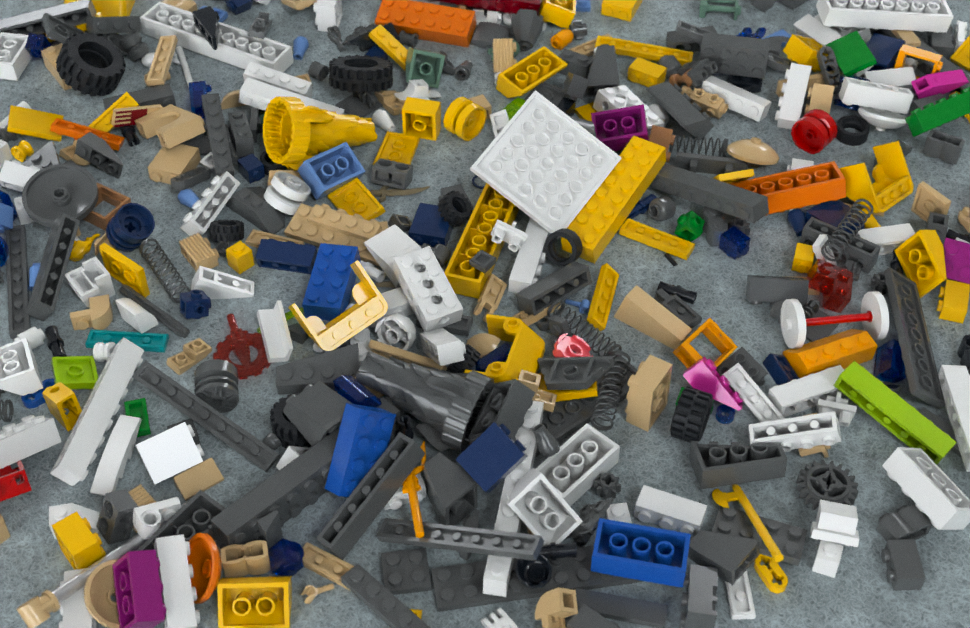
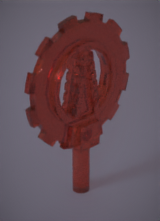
M228 314L227 320L231 331L225 337L226 340L217 344V353H213V360H226L234 364L238 370L239 379H248V376L254 375L256 377L262 374V370L264 368L268 369L271 363H268L262 334L257 332L252 334L246 330L242 331L241 328H238L234 314ZM250 346H253L258 351V356L253 362H251ZM232 350L241 365L235 364L229 359Z

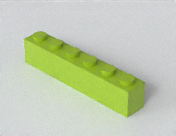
M853 361L839 375L833 385L908 447L921 448L936 465L957 443L856 361Z

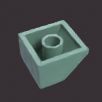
M409 47L405 63L406 82L409 83V80L423 79L429 87L439 88L445 55Z

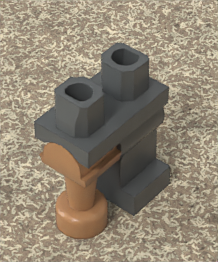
M708 58L688 62L677 69L678 74H672L669 77V82L672 85L676 83L678 86H681L683 83L687 87L692 85L693 88L698 87L715 73L718 68L715 61L710 62Z

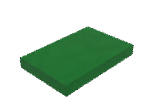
M857 30L826 44V46L833 49L838 67L844 77H849L877 64L875 57Z

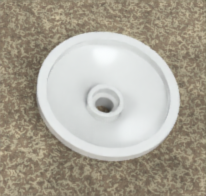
M859 107L858 109L859 115L869 124L876 126L875 130L885 132L886 129H896L907 125L905 120L907 116L901 114H893L886 110L881 112L874 108L865 109Z

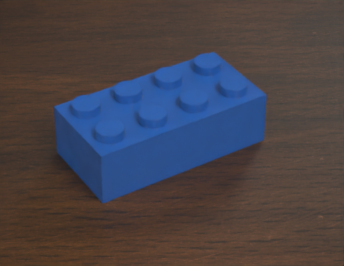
M320 244L302 303L306 318L317 316L321 320L331 321L345 311L349 305L352 289L357 277L350 264L357 260L361 262L358 247Z
M346 403L325 485L326 490L341 497H349L388 448L396 414L382 408Z
M599 518L592 554L591 572L683 588L691 534Z

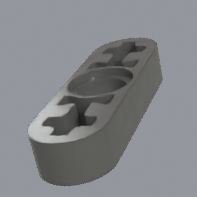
M824 46L817 52V60L825 85L832 86L833 83L838 87H834L833 94H837L840 92L843 80L833 49L829 46ZM827 66H830V67L833 68V70H834V73H833V74H829V73L827 72V70H826V67H827Z
M197 167L171 178V189L184 190L211 178L210 168Z

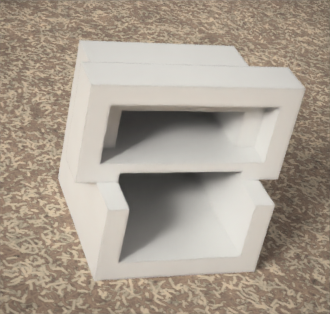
M96 256L82 262L81 267L64 275L67 283L87 308L90 307L89 298L107 294H109V297L115 295L110 273Z
M820 499L816 521H812L811 538L858 547L859 533L856 530L858 522L856 506Z

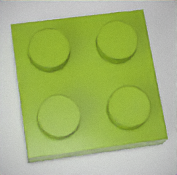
M93 356L52 357L51 365L55 384L61 382L71 390L94 388L98 380V374Z

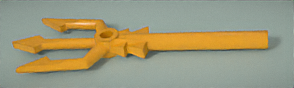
M425 441L420 446L425 453L421 459V465L414 468L402 484L403 494L408 493L417 538H422L425 535L417 491L421 490V486L416 477L418 473L424 470L426 462Z

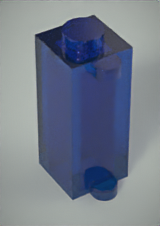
M206 81L189 82L191 111L204 119L201 95L208 94L212 90V86L206 85Z

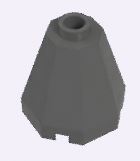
M520 9L517 14H511V30L514 40L520 45V50L527 51L532 49L543 30V16L540 15L539 17L535 10Z

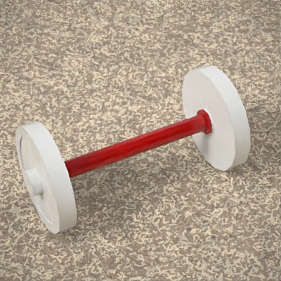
M870 291L864 295L861 303V313L805 318L803 307L798 299H786L781 307V330L786 345L791 349H797L804 345L806 326L862 321L864 330L870 334L874 341L883 340L888 333L889 311L884 296L878 291Z

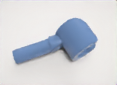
M566 299V304L579 308L580 313L588 315L590 309L589 300L584 299L581 302Z

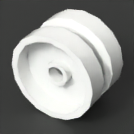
M278 171L275 172L271 180L272 185L267 187L264 198L275 209L289 215H294L301 203L304 204L303 202L307 200L311 189L303 180L295 175Z

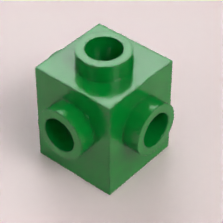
M691 210L679 216L674 234L679 238L692 242L703 233L705 221Z

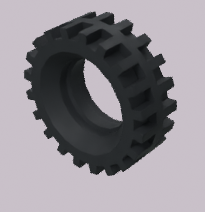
M346 55V57L333 58L329 61V84L334 89L346 90L351 93L386 91L393 86V62L386 60V58H378V56L369 57V55Z

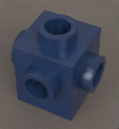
M195 289L191 290V292L180 293V312L186 319H200L209 316L211 299L203 290Z

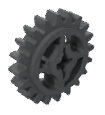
M822 460L821 465L813 461L812 467L806 464L805 469L800 470L796 481V491L800 492V499L806 498L804 505L812 504V510L819 507L820 499L854 505L858 495V483L854 482L855 476H848L849 469L842 470V464L836 467L833 461L830 464H826Z

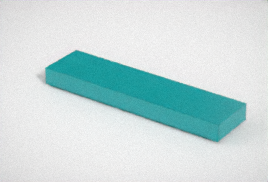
M90 330L85 346L86 348H94L97 342L105 344L114 342L117 344L124 337L144 351L165 353L169 334Z

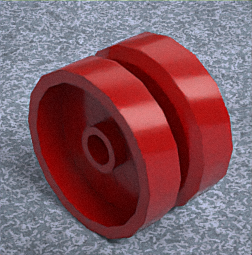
M813 109L808 111L792 126L791 135L798 148L809 154H817L836 138L838 130L834 119L827 112Z

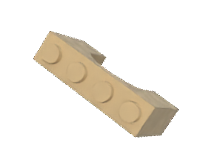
M171 104L134 120L142 137L149 139L158 135L161 146L168 149L205 132V123L201 116Z

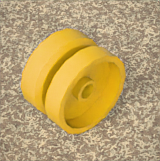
M458 97L447 108L443 121L444 128L452 134H456L459 138L470 141L479 135L483 129L487 116L486 110L466 97Z

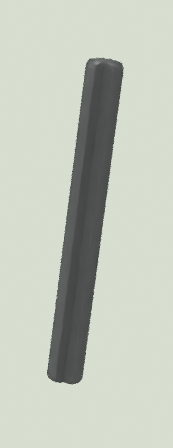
M123 284L122 288L119 289L122 295L135 301L180 337L186 338L190 333L187 327L130 286Z

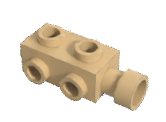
M687 86L681 88V93H686L692 98L690 102L698 104L702 108L700 112H706L710 117L720 119L728 110V104L717 94H710L702 88H695L693 91Z

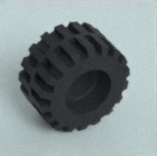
M688 386L682 391L671 422V437L689 443L690 441L699 442L701 440L713 405L712 394Z
M292 394L287 395L286 398H280L279 402H275L274 408L270 411L273 434L279 438L284 448L288 446L312 447L283 412L287 404L286 400Z

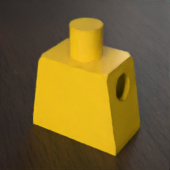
M58 382L53 386L47 387L42 395L50 413L67 431L73 429L82 409L75 393L63 383ZM64 408L69 409V413L67 415L65 414V412L67 411Z

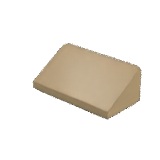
M212 458L193 466L173 478L175 487L185 501L192 498L199 490L205 491L224 481L220 470Z

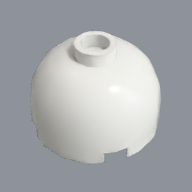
M395 313L384 317L377 323L375 333L377 332L379 337L377 339L378 342L392 346V344H396L401 340L403 345L397 348L408 350L416 338L414 323L410 318L402 314Z

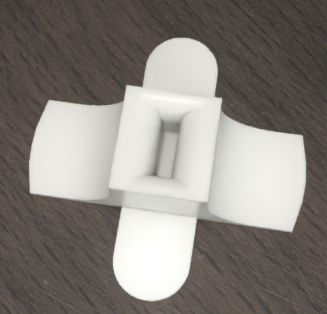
M423 79L409 80L405 91L394 93L399 100H406L407 97L425 100L441 97L438 91L429 90V85Z

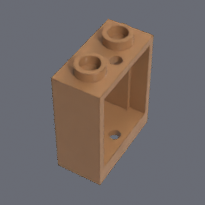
M97 182L99 197L96 206L105 201L116 208L105 217L92 211L83 220L106 231L108 222L123 205L131 203V199Z

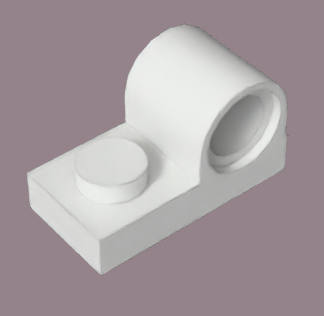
M178 497L134 508L132 522L141 538L148 540L160 528L162 521H168L180 509L181 503Z

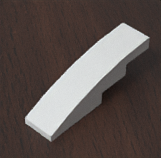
M120 415L102 454L90 493L105 496L106 493L116 490L119 478L122 479L127 459L131 460L141 418Z

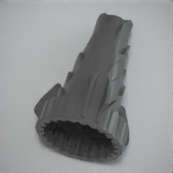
M372 351L367 352V356L356 374L358 382L386 395L385 399L396 403L401 409L411 413L415 418L423 422L416 425L415 430L441 452L449 448L462 452L469 446L471 441L468 439V436L494 384L493 378L474 370L470 373H446L437 368H426L414 363L410 365L394 357L388 359Z

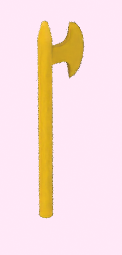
M738 484L732 485L733 492L724 493L718 488L712 491V498L722 507L729 508L728 502L739 500L774 560L781 562L783 560L782 553L742 488Z

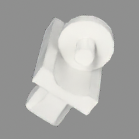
M497 220L490 235H492V242L501 244L504 241L509 244V250L517 252L518 249L521 250L528 234L515 228L517 224L515 221H513L512 225Z
M839 391L836 392L835 397L827 395V400L819 399L816 405L818 414L835 411L836 415L839 416V425L849 427L857 410V406L848 405V399L841 398V392Z

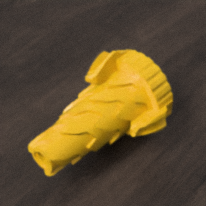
M274 97L268 104L263 119L264 146L269 158L276 164L285 165L288 170L293 169L294 171H297L305 160L314 157L318 152H325L345 142L350 147L361 146L362 144L376 141L378 136L375 132L372 118L336 114L334 111L320 109L315 106H305L301 99L297 97Z

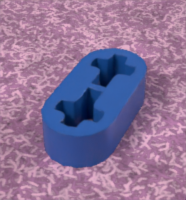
M54 379L42 381L43 389L33 394L21 396L24 406L32 409L45 403L42 393L47 387L55 385Z

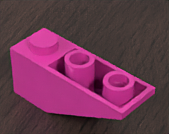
M962 69L927 74L911 82L917 99L940 93L944 95L969 83Z
M704 356L685 370L683 376L693 388L712 394L714 400L738 411L742 409L743 400L740 398L739 393L732 391L729 387L728 379L724 375H719L716 371L717 367L711 359L707 360Z

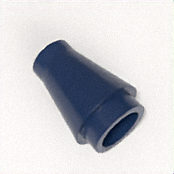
M794 209L788 213L787 220L798 237L802 235L806 218L805 213L801 209Z

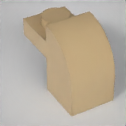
M109 294L89 298L90 309L70 312L74 331L85 330L91 327L94 330H103L110 325L113 320V310Z
M521 369L518 381L535 392L532 400L544 402L543 411L553 412L557 395L538 389L541 375Z
M558 587L547 591L541 596L536 606L535 620L542 621V628H566L565 618L578 614L576 590Z

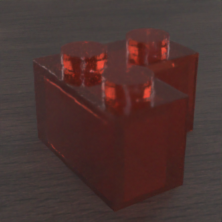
M817 259L807 273L809 288L824 293L822 307L841 313L851 300L853 272Z

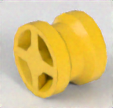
M21 140L18 146L11 148V153L15 159L23 162L27 156L34 154V150L27 141Z

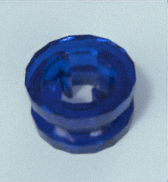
M725 404L719 405L715 415L717 421L722 424L732 423L735 409Z

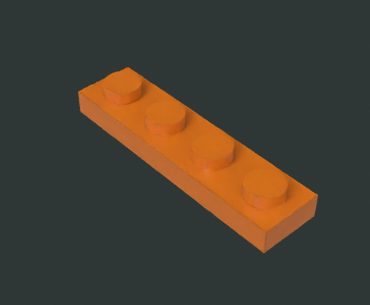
M56 118L50 128V131L58 135L69 136L75 140L91 132L105 140L112 150L117 151L120 150L125 139L122 136Z

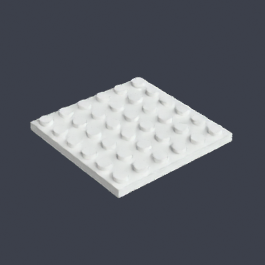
M535 90L471 166L470 170L552 234L559 229H566L621 160V157Z

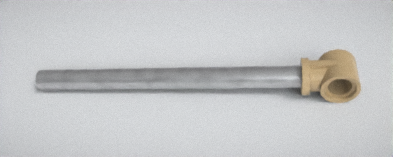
M187 501L180 505V509L187 503ZM162 521V522H161V525H160V528H161L167 521ZM139 534L135 535L54 591L45 590L41 593L40 597L36 596L28 600L16 610L28 628H35L51 617L49 613L60 610L61 602L82 589L88 576L97 566L109 560L120 559L128 551H136L147 540L141 538Z

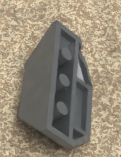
M245 187L233 194L225 204V206L263 232L276 234L285 228V213L275 209L265 200L264 193L266 190L262 187Z

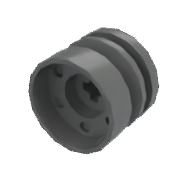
M214 359L205 361L196 367L194 372L195 395L220 413L233 410L239 402L238 370L234 364L226 360Z

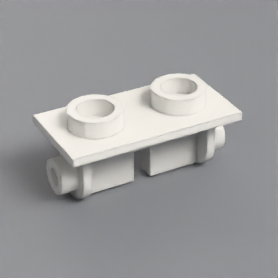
M473 9L476 13L477 26L479 22H491L501 25L502 13H499V11H487L486 16L484 15V10Z

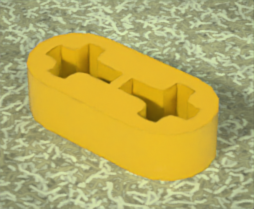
M760 554L754 562L756 572L771 592L782 593L788 584L786 574L773 557ZM761 561H763L764 563H769L768 568L766 567V565H760ZM775 578L776 581L781 580V585L773 583V579Z

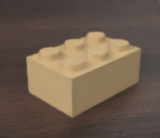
M649 355L646 361L640 363L637 373L630 376L627 384L629 391L626 396L628 400L625 408V413H627L626 422L647 432L650 430L667 406L673 364L653 355Z

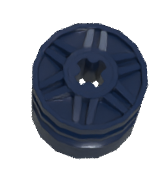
M138 203L125 204L108 222L106 227L107 238L119 250L134 251L153 232L155 227L154 217L145 206Z

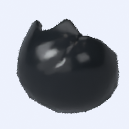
M541 554L538 555L536 561L519 559L516 563L515 571L517 577L528 588L537 589L544 587L552 578L553 569L551 564Z

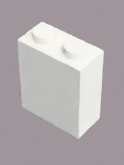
M183 422L135 445L153 484H157L203 462L202 456H204V452L200 444H195L192 438L195 436V433L190 424L186 425Z

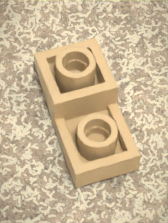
M200 338L184 344L182 352L167 358V366L178 375H181L203 360L212 351V347Z

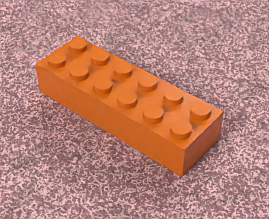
M382 0L375 19V25L382 24L383 26L392 22L398 36L401 30L409 34L416 33L420 40L468 48L477 24L476 13L473 10L412 0Z
M835 161L730 183L731 185L767 196L768 214L781 213L790 209H800L804 206L818 205L823 202L846 198V180Z

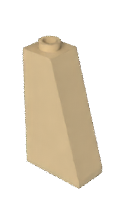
M637 285L625 296L614 315V318L674 350L689 337L688 335L692 331V328Z

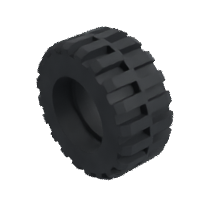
M83 32L69 36L64 42L56 60V68L61 79H64V82L68 86L70 85L73 90H78L84 95L90 94V96L95 97L96 95L104 96L112 93L117 88L126 67L124 56L120 53L119 48L114 46V43L94 33L88 34ZM86 62H89V63L95 65L96 67H93V66L87 64Z

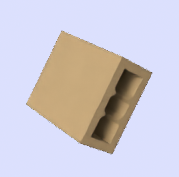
M178 144L170 149L162 147L147 167L150 180L171 185V178L198 166L201 160L199 148L184 144Z

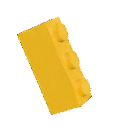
M292 576L221 578L218 582V628H290Z

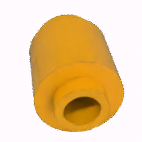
M562 29L552 36V47L562 50L569 45L574 38L572 31Z

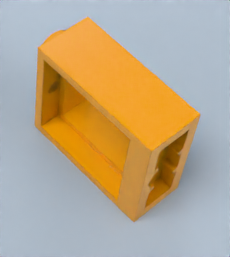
M903 44L899 50L894 67L903 68L906 57L909 55L933 62L934 66L931 73L933 74L941 71L943 55Z
M711 318L706 320L672 352L687 369L702 358L689 344L701 332L722 353L714 361L716 367L737 348L732 339Z

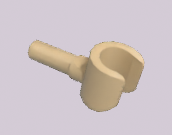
M329 584L317 588L313 585H307L300 595H308L304 602L310 604L316 595L334 589V585Z

